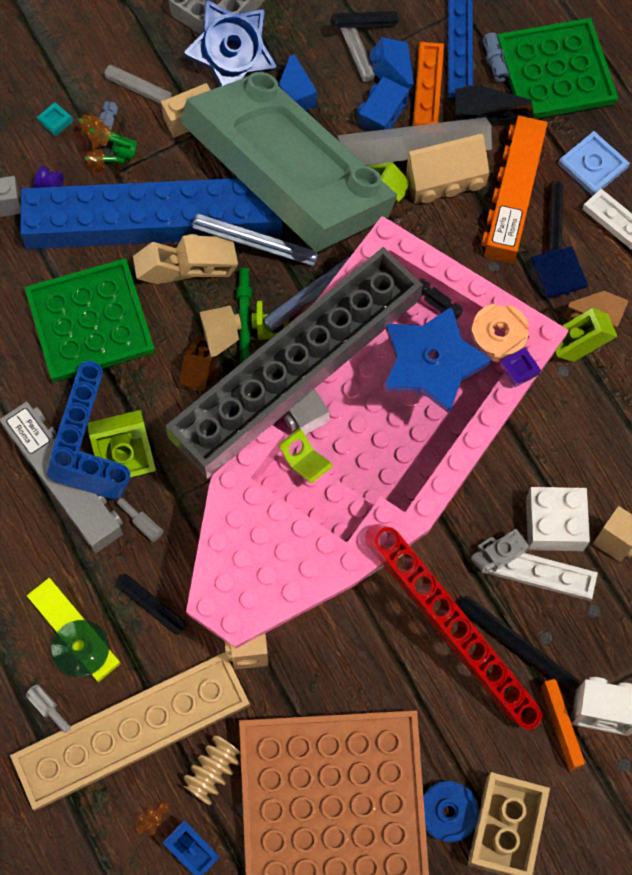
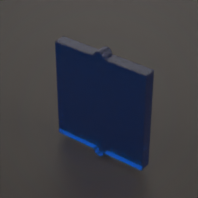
M572 246L556 251L551 249L548 253L531 258L547 298L562 294L569 295L570 292L588 287Z

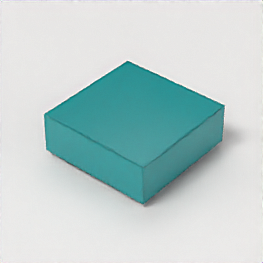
M55 102L37 117L38 123L55 137L73 122L72 116Z

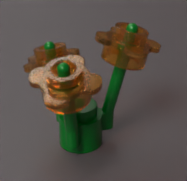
M92 110L89 115L83 114V117L79 118L80 124L78 128L82 129L81 135L87 134L89 140L92 141V149L86 152L85 157L87 166H91L92 174H95V169H103L104 162L124 164L125 159H133L136 150L135 140L112 132L109 126L103 124L102 118L92 115ZM108 140L112 141V153H115L116 156H104L103 149H98L97 147L99 145L104 146Z

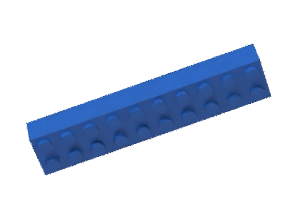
M239 178L21 189V237L26 249L180 242L183 236L190 234L213 236L192 227L196 214L270 237H283L282 219Z

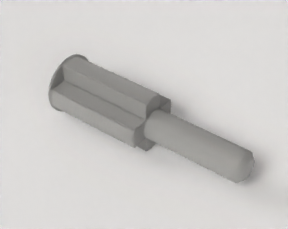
M123 498L117 500V504L133 518V524L152 543L162 536L164 530L143 511L138 513Z
M40 685L32 686L27 691L26 697L44 717L50 716L64 733L68 732L70 725L56 711L55 707L57 704Z

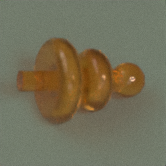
M160 803L156 811L151 808L148 809V817L143 814L137 816L136 819L140 827L136 831L139 835L144 831L149 835L156 833L154 823L156 825L162 823L161 815L169 811L168 803Z

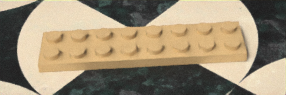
M224 652L70 726V730L66 733L60 731L10 756L30 805L36 811L249 707L250 703Z

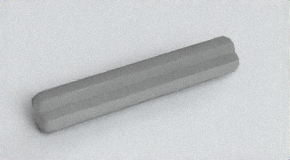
M356 27L341 28L362 81L365 83L373 81L375 73Z
M108 65L104 72L106 79L161 104V101L172 96L171 92L116 66Z

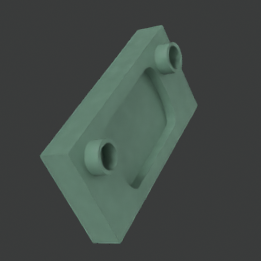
M262 71L255 72L248 77L186 99L181 124L315 252L376 224L382 216L386 219L389 218L397 194L381 180L380 174L375 169L365 166L278 86V82L273 76Z

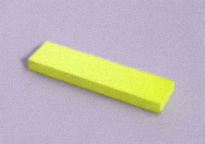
M50 578L27 595L97 682H100L121 664Z

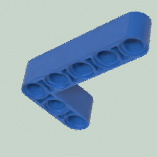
M84 361L78 368L46 473L54 482L107 498L117 499L123 496L131 475L129 469L121 463L79 451L103 372L98 363Z

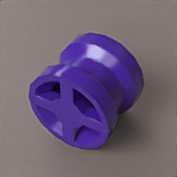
M42 166L36 173L34 188L62 187L64 175L59 171L51 172L49 168Z

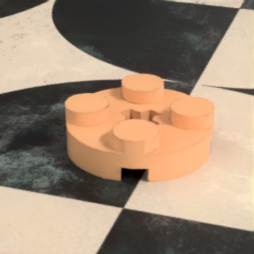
M491 304L477 313L470 334L475 347L479 351L489 356L491 360L501 362L504 358L525 347L529 326L526 317L517 308L510 305L504 307ZM494 327L498 329L504 327L506 329L505 336H496L494 334Z

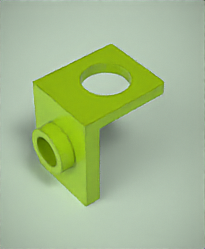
M257 301V313H252V329H257L258 340H270L278 333H273L264 326L263 318L269 314H263L262 301ZM289 319L283 323L284 328L289 325Z
M300 428L278 444L291 469L310 484L333 467L329 460L313 450L303 430ZM300 440L302 442L301 450L297 454L291 455L289 453L290 445L294 441Z

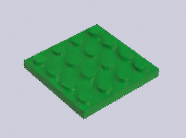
M591 18L497 34L500 47L505 53L504 59L510 74L508 80L513 95L532 100L534 118L532 119L617 104L619 98Z
M126 258L25 287L52 383L76 377L78 368L84 361H94L103 369L156 353Z

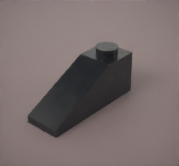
M468 85L455 89L456 116L458 121L486 117L489 123L492 124L515 121L518 115L534 118L531 99L481 85Z

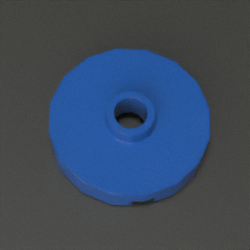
M453 781L439 782L428 789L423 796L426 832L434 839L446 843L459 842L469 836L474 830L479 817L478 802L472 791ZM445 807L453 809V817L448 818L443 814Z

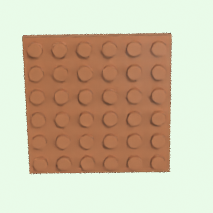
M417 711L239 721L246 875H429Z

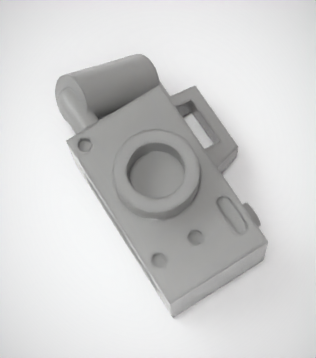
M515 529L510 533H506L499 540L491 537L478 545L477 548L480 551L471 557V561L483 573L489 572L492 568L496 572L527 552L530 546L518 530ZM488 543H491V545L487 548H483V546L487 545Z

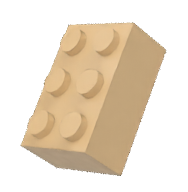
M491 772L486 778L467 866L499 875H532L550 788Z

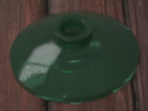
M88 620L72 621L64 625L56 633L51 646L52 658L56 666L66 675L72 677L92 675L105 664L108 658L109 641L107 635L94 622ZM77 642L84 643V647L80 651L74 650V645Z

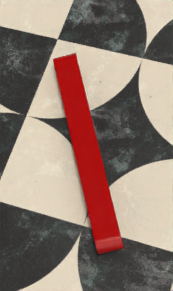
M374 524L369 527L365 535L368 547L507 718L524 729L536 728L542 720L540 707L396 529L382 524ZM385 531L387 541L384 545L380 546L378 539L380 534ZM404 554L405 563L401 568H398L397 559L400 555ZM422 577L423 585L419 590H416L415 582L418 578ZM440 599V608L434 612L433 605L436 600ZM458 621V629L452 634L451 627L454 622ZM475 643V651L469 655V648ZM493 665L492 673L486 676L488 667ZM510 686V692L504 698V691ZM527 708L526 715L521 719L522 711Z

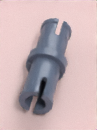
M488 33L482 38L487 52V63L492 68L495 82H505L510 75L504 59L505 53L500 47L497 34Z

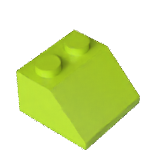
M141 410L88 423L89 437L95 456L125 465L131 473L130 477L156 471Z

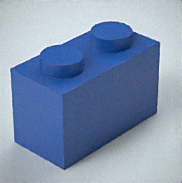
M382 77L378 85L374 84L372 86L367 102H362L357 110L358 128L366 132L391 129L408 104L409 89Z

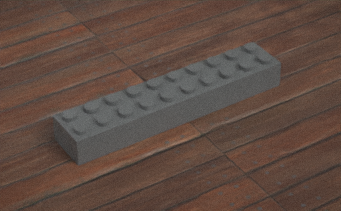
M382 247L166 425L168 438L208 479L383 332L387 324H392L414 306L421 298L423 284L391 253Z

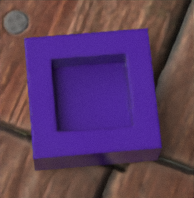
M525 347L500 362L501 368L515 388L538 376L541 372V369Z

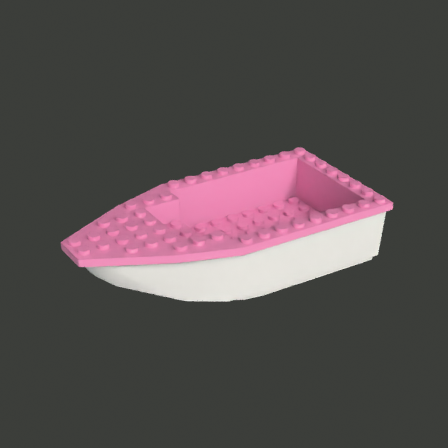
M383 216L316 300L318 301L384 247L418 280L421 278L431 284L430 288H437L452 300V304L456 302L463 308V313L456 322L461 338L473 347L475 345L470 333L475 316L481 309L491 304L504 307L510 305L524 314L529 326L525 348L541 371L569 331ZM422 296L414 306L392 324L423 326L441 314V312L424 300L425 297ZM494 327V334L496 336H505L506 329L504 327L502 329ZM385 329L315 388L330 411L329 422L305 436L313 450L331 462L333 467L310 484L291 469L278 447L279 443L296 431H291L284 419L285 413L212 475L186 610L187 615L236 649L354 587L368 576L385 567L366 543L365 535L369 527L374 524L392 527L400 533L409 546L426 535L538 376L515 388L501 368L500 362H495L490 358V363L487 367L460 382L452 410L448 413L428 397L414 392L385 391L386 381L396 360ZM300 440L294 441L289 447V453L291 455L297 454L302 448V442ZM385 531L379 536L378 542L380 546L384 545L387 541Z

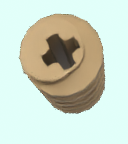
M213 736L212 738L216 747L210 745L205 747L209 757L203 755L198 757L202 767L192 765L191 770L195 777L190 775L184 776L188 786L183 787L207 805L212 804L207 796L208 793L219 794L214 786L215 783L226 784L222 774L232 776L233 772L228 765L230 763L240 765L236 754H241V752L219 736Z

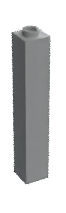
M486 117L337 135V140L364 165L408 160L409 151L482 133L485 139L486 150H492L491 124Z

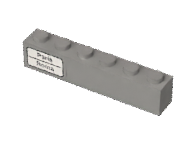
M25 402L2 417L0 422L96 554L123 535L120 528L123 522L114 510L109 512L104 506L107 503L104 496L54 482L48 477L46 473L47 465L57 433L52 427L47 429L43 424L46 419L38 407L32 409L29 403Z

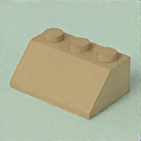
M483 133L409 151L406 178L410 181L408 188L414 204L421 202L429 203L445 196L453 197L460 192L468 190L477 191L487 185L489 167Z

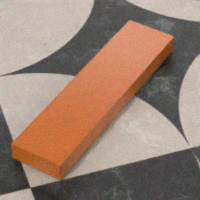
M420 42L413 126L438 123L444 44Z

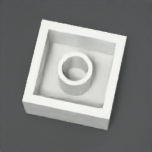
M530 488L526 497L528 545L530 546L528 550L584 551L590 542L587 488Z
M590 677L589 680L586 679L575 690L571 724L629 736L632 734V684L619 683V686L607 684V680L604 678Z

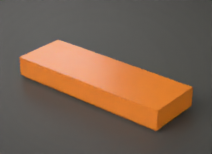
M555 679L545 681L540 688L569 771L579 769L584 765L585 761L557 681Z

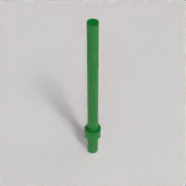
M247 268L239 269V287L236 289V298L239 301V317L242 329L239 330L240 364L250 357V301L252 300V288L249 287V269Z

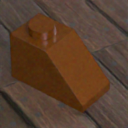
M197 337L183 358L179 384L185 385L194 391L206 390L212 381L220 356L218 354L211 357L205 338Z

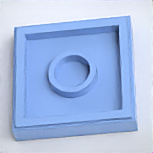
M595 131L558 161V165L592 196L617 178L630 164Z

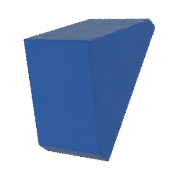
M185 820L163 842L193 875H204L220 858Z

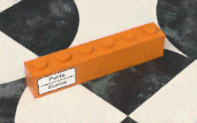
M518 115L516 125L511 124L507 139L512 140L511 146H505L502 160L507 161L506 167H500L497 179L502 184L500 189L495 188L492 203L496 204L495 210L490 209L486 224L491 225L490 232H484L481 247L486 248L485 258L511 264L515 262L548 122Z

